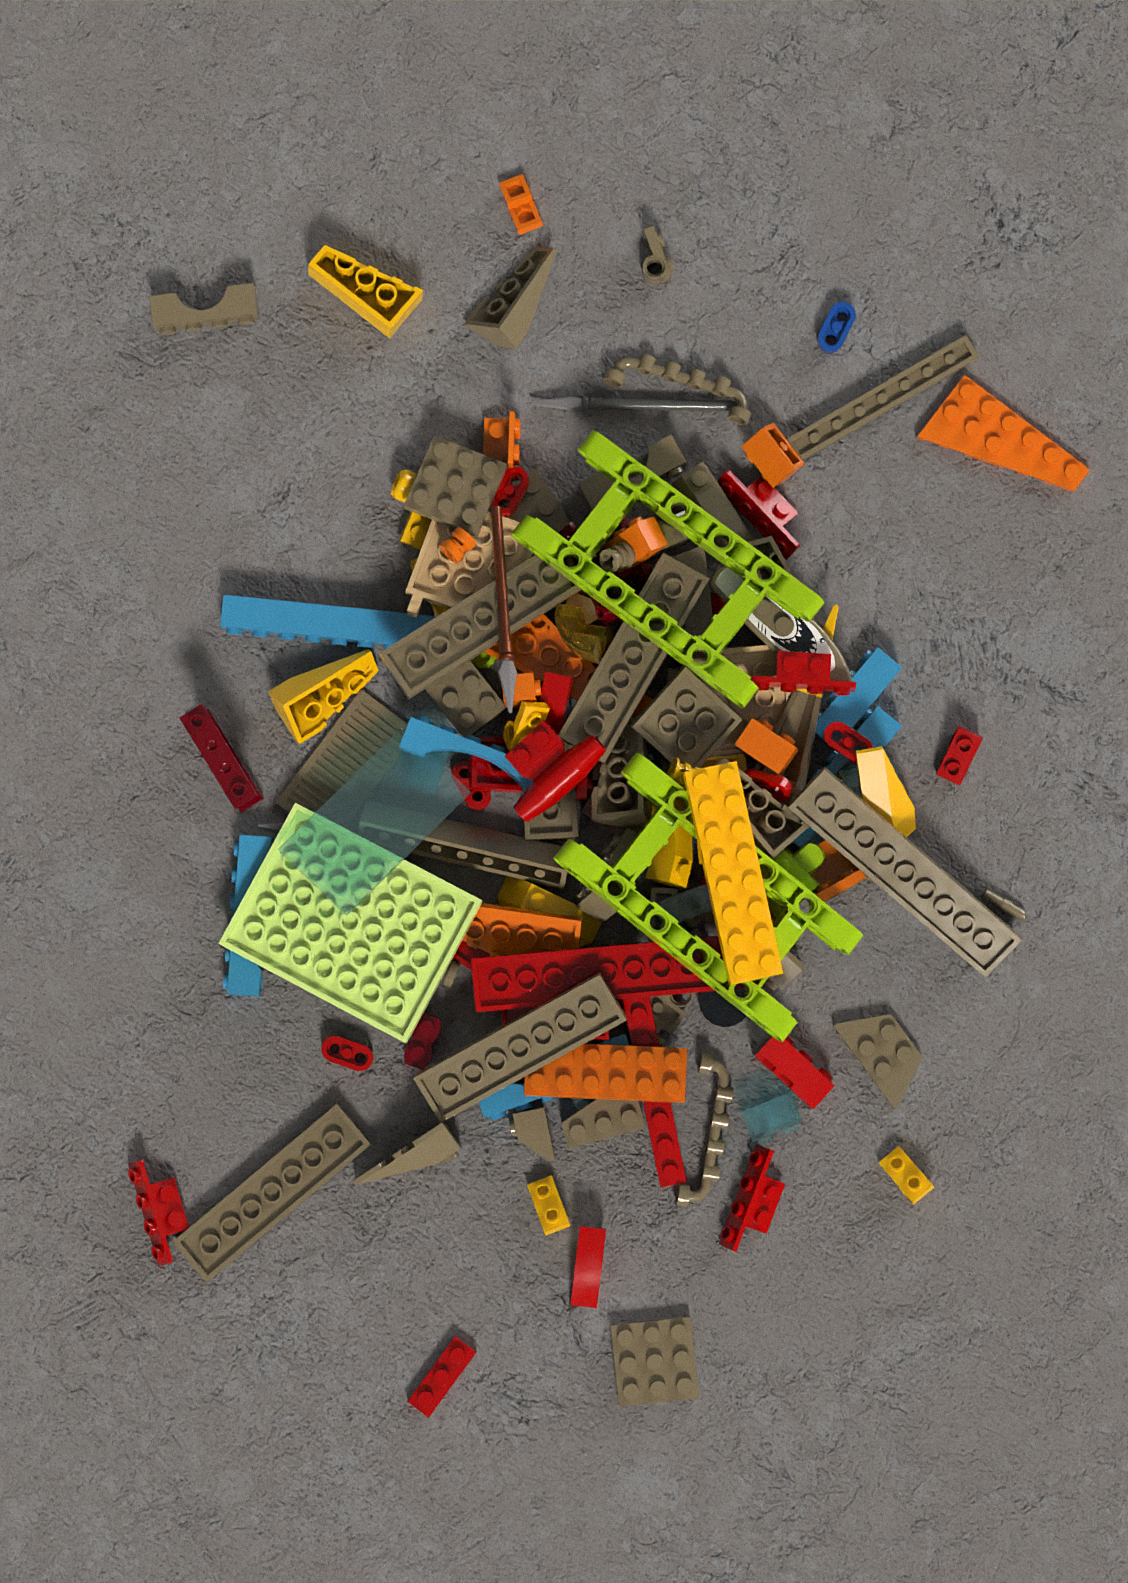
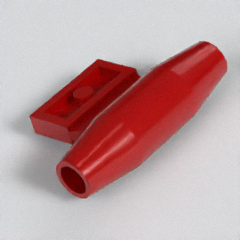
M543 720L505 755V758L521 776L533 780L513 808L526 822L531 821L554 806L582 781L607 749L592 734L565 751L562 738L547 721Z

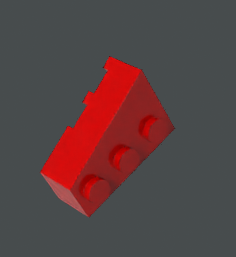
M770 1035L754 1052L753 1056L811 1109H814L835 1086L830 1082L833 1077L822 1067L819 1070L811 1064L813 1059L804 1050L801 1049L798 1052L791 1045L794 1041L787 1036L783 1042H780Z

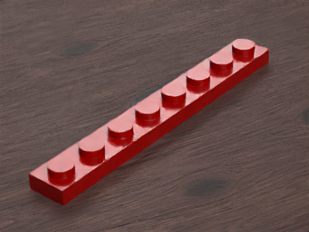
M650 997L623 999L632 1046L660 1047ZM643 1101L660 1188L687 1183L672 1103Z

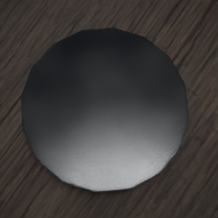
M734 989L737 997L742 998L745 994V989ZM716 991L700 992L699 1008L703 1016L710 1023L720 1027H730L742 1022L746 1017L744 1013Z

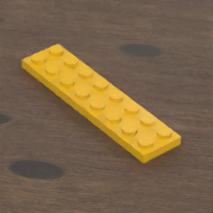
M737 761L683 772L729 985L783 974Z

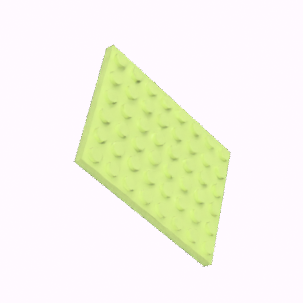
M295 803L218 944L407 1044L483 901Z

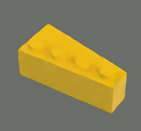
M326 245L322 247L308 264L309 276L389 339L423 298L422 289L403 283V280L383 274L378 269L359 263L355 258Z

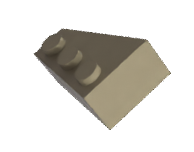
M595 1099L561 1122L568 1149L646 1127L639 1101Z

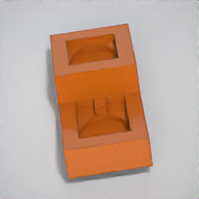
M521 174L500 182L501 192L518 235L542 227V220L524 175Z

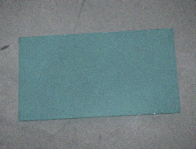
M403 728L382 746L278 848L280 854L290 861L346 916L471 793L467 787L430 753H425L424 758L398 749L405 733Z

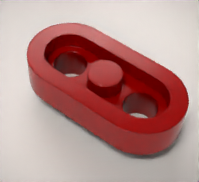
M514 467L506 470L491 507L509 503L508 507L502 508L503 517H509L516 512L529 487L530 480L523 468ZM516 480L521 481L517 486L512 485Z
M833 722L824 730L823 738L825 743L854 763H857L856 753L854 752L856 746H861L863 749L873 748L869 739L842 722ZM834 731L841 733L842 737L839 741L832 738Z
M469 761L456 763L452 768L451 776L466 804L473 810L485 809L491 802L490 791L469 790V777L463 779L459 775L462 769L469 770ZM475 792H481L483 794V798L481 801L473 800V794Z
M756 769L744 771L745 774L752 778L756 785L762 789L765 788L778 802H785L792 792V785L787 778Z
M340 1036L328 1037L321 1047L322 1055L326 1060L355 1071L367 1070L374 1060L373 1052L369 1047ZM333 1044H338L340 1046V1052L338 1054H333L331 1052V1046ZM358 1053H363L365 1055V1061L363 1063H358L356 1061V1055Z

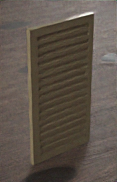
M361 689L275 804L290 813L294 804L297 803L327 820L346 828L404 752L398 748L408 724L367 694L364 689Z

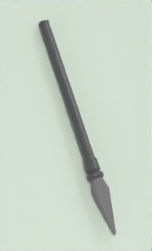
M587 396L582 398L563 397L530 402L531 405L565 410L582 409V411H588V409L590 411L600 409L730 411L732 406H737L736 401L601 399L599 397L588 398Z

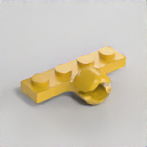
M408 469L401 470L393 482L391 489L392 497L405 503L417 474ZM410 511L398 541L421 550L432 519Z

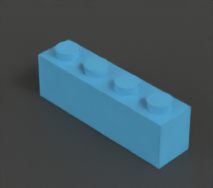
M878 647L874 652L870 650L866 652L859 661L863 666L857 673L853 670L850 672L853 682H856L855 692H850L848 696L834 695L833 692L826 701L829 707L824 713L819 711L815 737L827 747L829 746L823 738L826 727L833 722H842L853 728L901 670L902 667ZM834 731L832 733L834 740L839 741L841 739L840 732Z

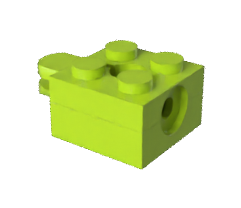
M807 843L794 855L785 847L772 859L810 891L814 892L821 885L812 874L823 863L825 858L824 850L818 844ZM761 866L762 879H766L768 871L764 866ZM767 897L769 910L777 917L782 908ZM801 899L800 902H799V905H800L805 899Z

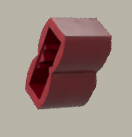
M425 1013L422 1014L413 1031L414 1039L410 1041L405 1050L404 1063L406 1065L424 1070L430 1064L433 1057V1044L439 1038L442 1030L441 1019Z

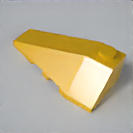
M367 649L289 678L268 691L282 721L296 742L301 744L322 731L327 725L325 722L335 711L339 713L344 708L342 704L352 694H357L379 670L372 652Z

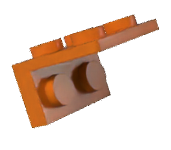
M515 411L509 412V419L484 418L483 455L507 463V469L520 465L519 445H515V439H520L521 423L520 418L515 417Z
M826 840L818 844L824 850L825 858L823 863L812 873L821 883L813 893L822 901L829 900L866 878L861 870H858L851 861Z

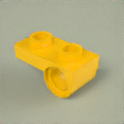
M522 701L515 721H508L504 727L503 737L509 751L543 720H546L550 709L546 703Z
M900 1146L896 1147L879 1162V1165L913 1205L934 1188L932 1183Z
M552 1175L527 1184L546 1236L571 1226Z

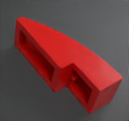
M545 671L541 690L542 695L539 702L546 703L550 708L545 721L559 735L568 719L574 678Z
M579 1226L570 1305L597 1308L606 1228Z

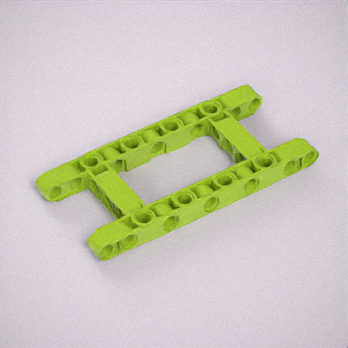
M592 430L577 450L586 458L585 462L614 482L611 488L569 541L537 517L534 519L529 515L524 516L511 535L520 544L683 666L687 667L733 703L744 708L759 688L750 680L751 677L721 655L723 650L765 596L769 597L798 619L800 617L807 622H810L823 606V599L602 434ZM639 475L643 481L640 484H633L629 481V477ZM637 501L743 579L737 590L729 595L727 602L720 612L712 617L710 624L701 636H691L678 626L676 620L653 603L651 605L635 594L633 588L610 571L607 573L592 562L594 556ZM675 506H680L685 510V514L676 516L672 513L671 509ZM724 538L728 545L724 548H719L715 545L714 540ZM568 557H574L578 560V564L575 567H568L564 564V560ZM765 569L769 571L771 577L763 580L758 577L757 571ZM610 589H617L621 596L618 599H611L606 593ZM652 621H660L664 628L661 631H653L649 624ZM700 652L706 656L707 660L701 664L696 663L692 655Z
M635 753L621 773L628 780L627 783L658 807L612 867L582 843L579 845L571 839H567L553 859L728 1002L733 1004L772 1037L783 1042L798 1022L791 1016L792 1013L761 988L769 977L740 983L744 986L745 994L742 998L737 997L734 992L736 984L729 985L724 961L720 958L721 955L698 936H692L678 925L679 921L654 901L650 902L635 890L637 888L635 886L636 879L652 864L651 860L662 847L666 846L669 842L668 838L678 826H681L697 839L687 791L646 757ZM675 798H680L684 802L683 811H678L674 808L673 801ZM756 847L759 865L764 866L768 871L767 878L763 879L766 896L782 908V911L772 922L780 960L782 961L806 928L834 951L837 949L849 956L862 939L863 934ZM609 882H615L619 886L617 896H613L608 892ZM801 899H805L809 903L807 913L802 912L799 908ZM653 915L661 920V927L658 930L653 929L650 925V919ZM695 949H698L703 954V960L700 964L695 963L692 959V953Z

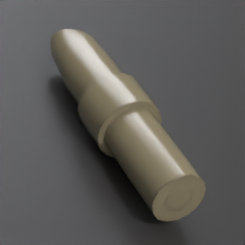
M985 889L981 898L997 906L999 910L1027 921L1026 911L1013 904L1007 898H1002L994 892Z

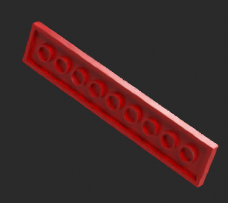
M718 936L699 937L721 955L720 958L723 960ZM655 942L471 958L476 1012L538 1007L599 972L616 1000L715 991ZM695 949L692 953V959L695 963L700 964L703 960V954L698 949ZM740 983L736 984L734 987V989L744 988V986Z

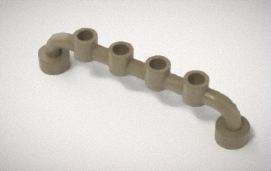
M641 354L640 360L628 357L620 359L614 364L612 369H606L603 382L612 387L621 388L626 377L622 371L626 368H632L644 375L652 374L659 376L667 382L683 383L694 390L703 389L712 392V394L718 397L734 399L737 406H732L728 415V419L733 423L747 425L751 416V412L747 410V400L740 390L730 387L731 381L722 376H717L715 382L706 380V373L699 369H691L689 375L680 372L681 366L675 362L667 361L665 367L656 365V359L648 354Z
M701 1052L698 1061V1073L709 1075L710 1070H713L718 1074L714 1108L710 1119V1132L706 1143L705 1162L701 1173V1185L697 1191L691 1192L690 1186L679 1184L675 1199V1205L687 1207L688 1202H698L704 1199L709 1194L712 1181L718 1182L720 1176V1166H715L716 1155H723L725 1140L719 1139L721 1129H727L729 1114L724 1113L725 1102L731 1103L734 1088L728 1086L729 1074L726 1067L721 1062L712 1059V1054Z

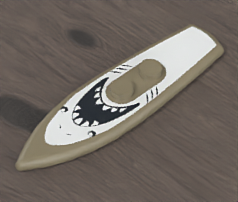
M723 564L712 576L709 586L726 603L729 595L737 590L743 579ZM765 596L744 623L776 654L778 651L831 654L830 680L853 682L842 653L831 637L813 619L810 622L800 617L797 619L769 597Z

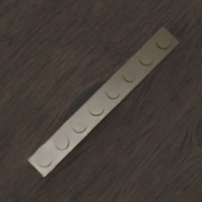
M964 335L787 438V441L804 461L978 360L979 356L968 337Z

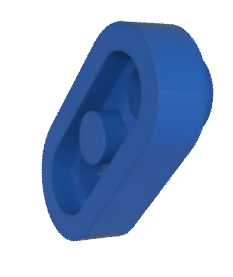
M839 302L831 308L817 338L818 346L822 351L835 353L842 347L856 317L852 305L847 302ZM839 313H843L846 315L847 319L845 321L838 320L837 315ZM826 337H833L835 343L828 344L825 340Z

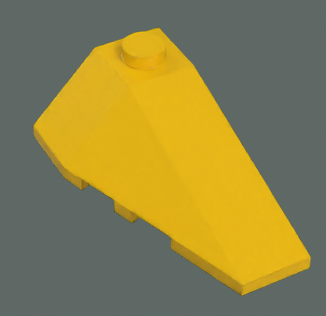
M882 746L857 750L856 759L860 798L905 837H908L916 829L915 808Z
M675 798L673 801L674 808L678 811H683L684 802L680 798ZM678 826L668 838L669 842L666 846L662 847L651 860L652 864L648 867L646 878L684 891L687 887L693 862L692 835L681 826Z

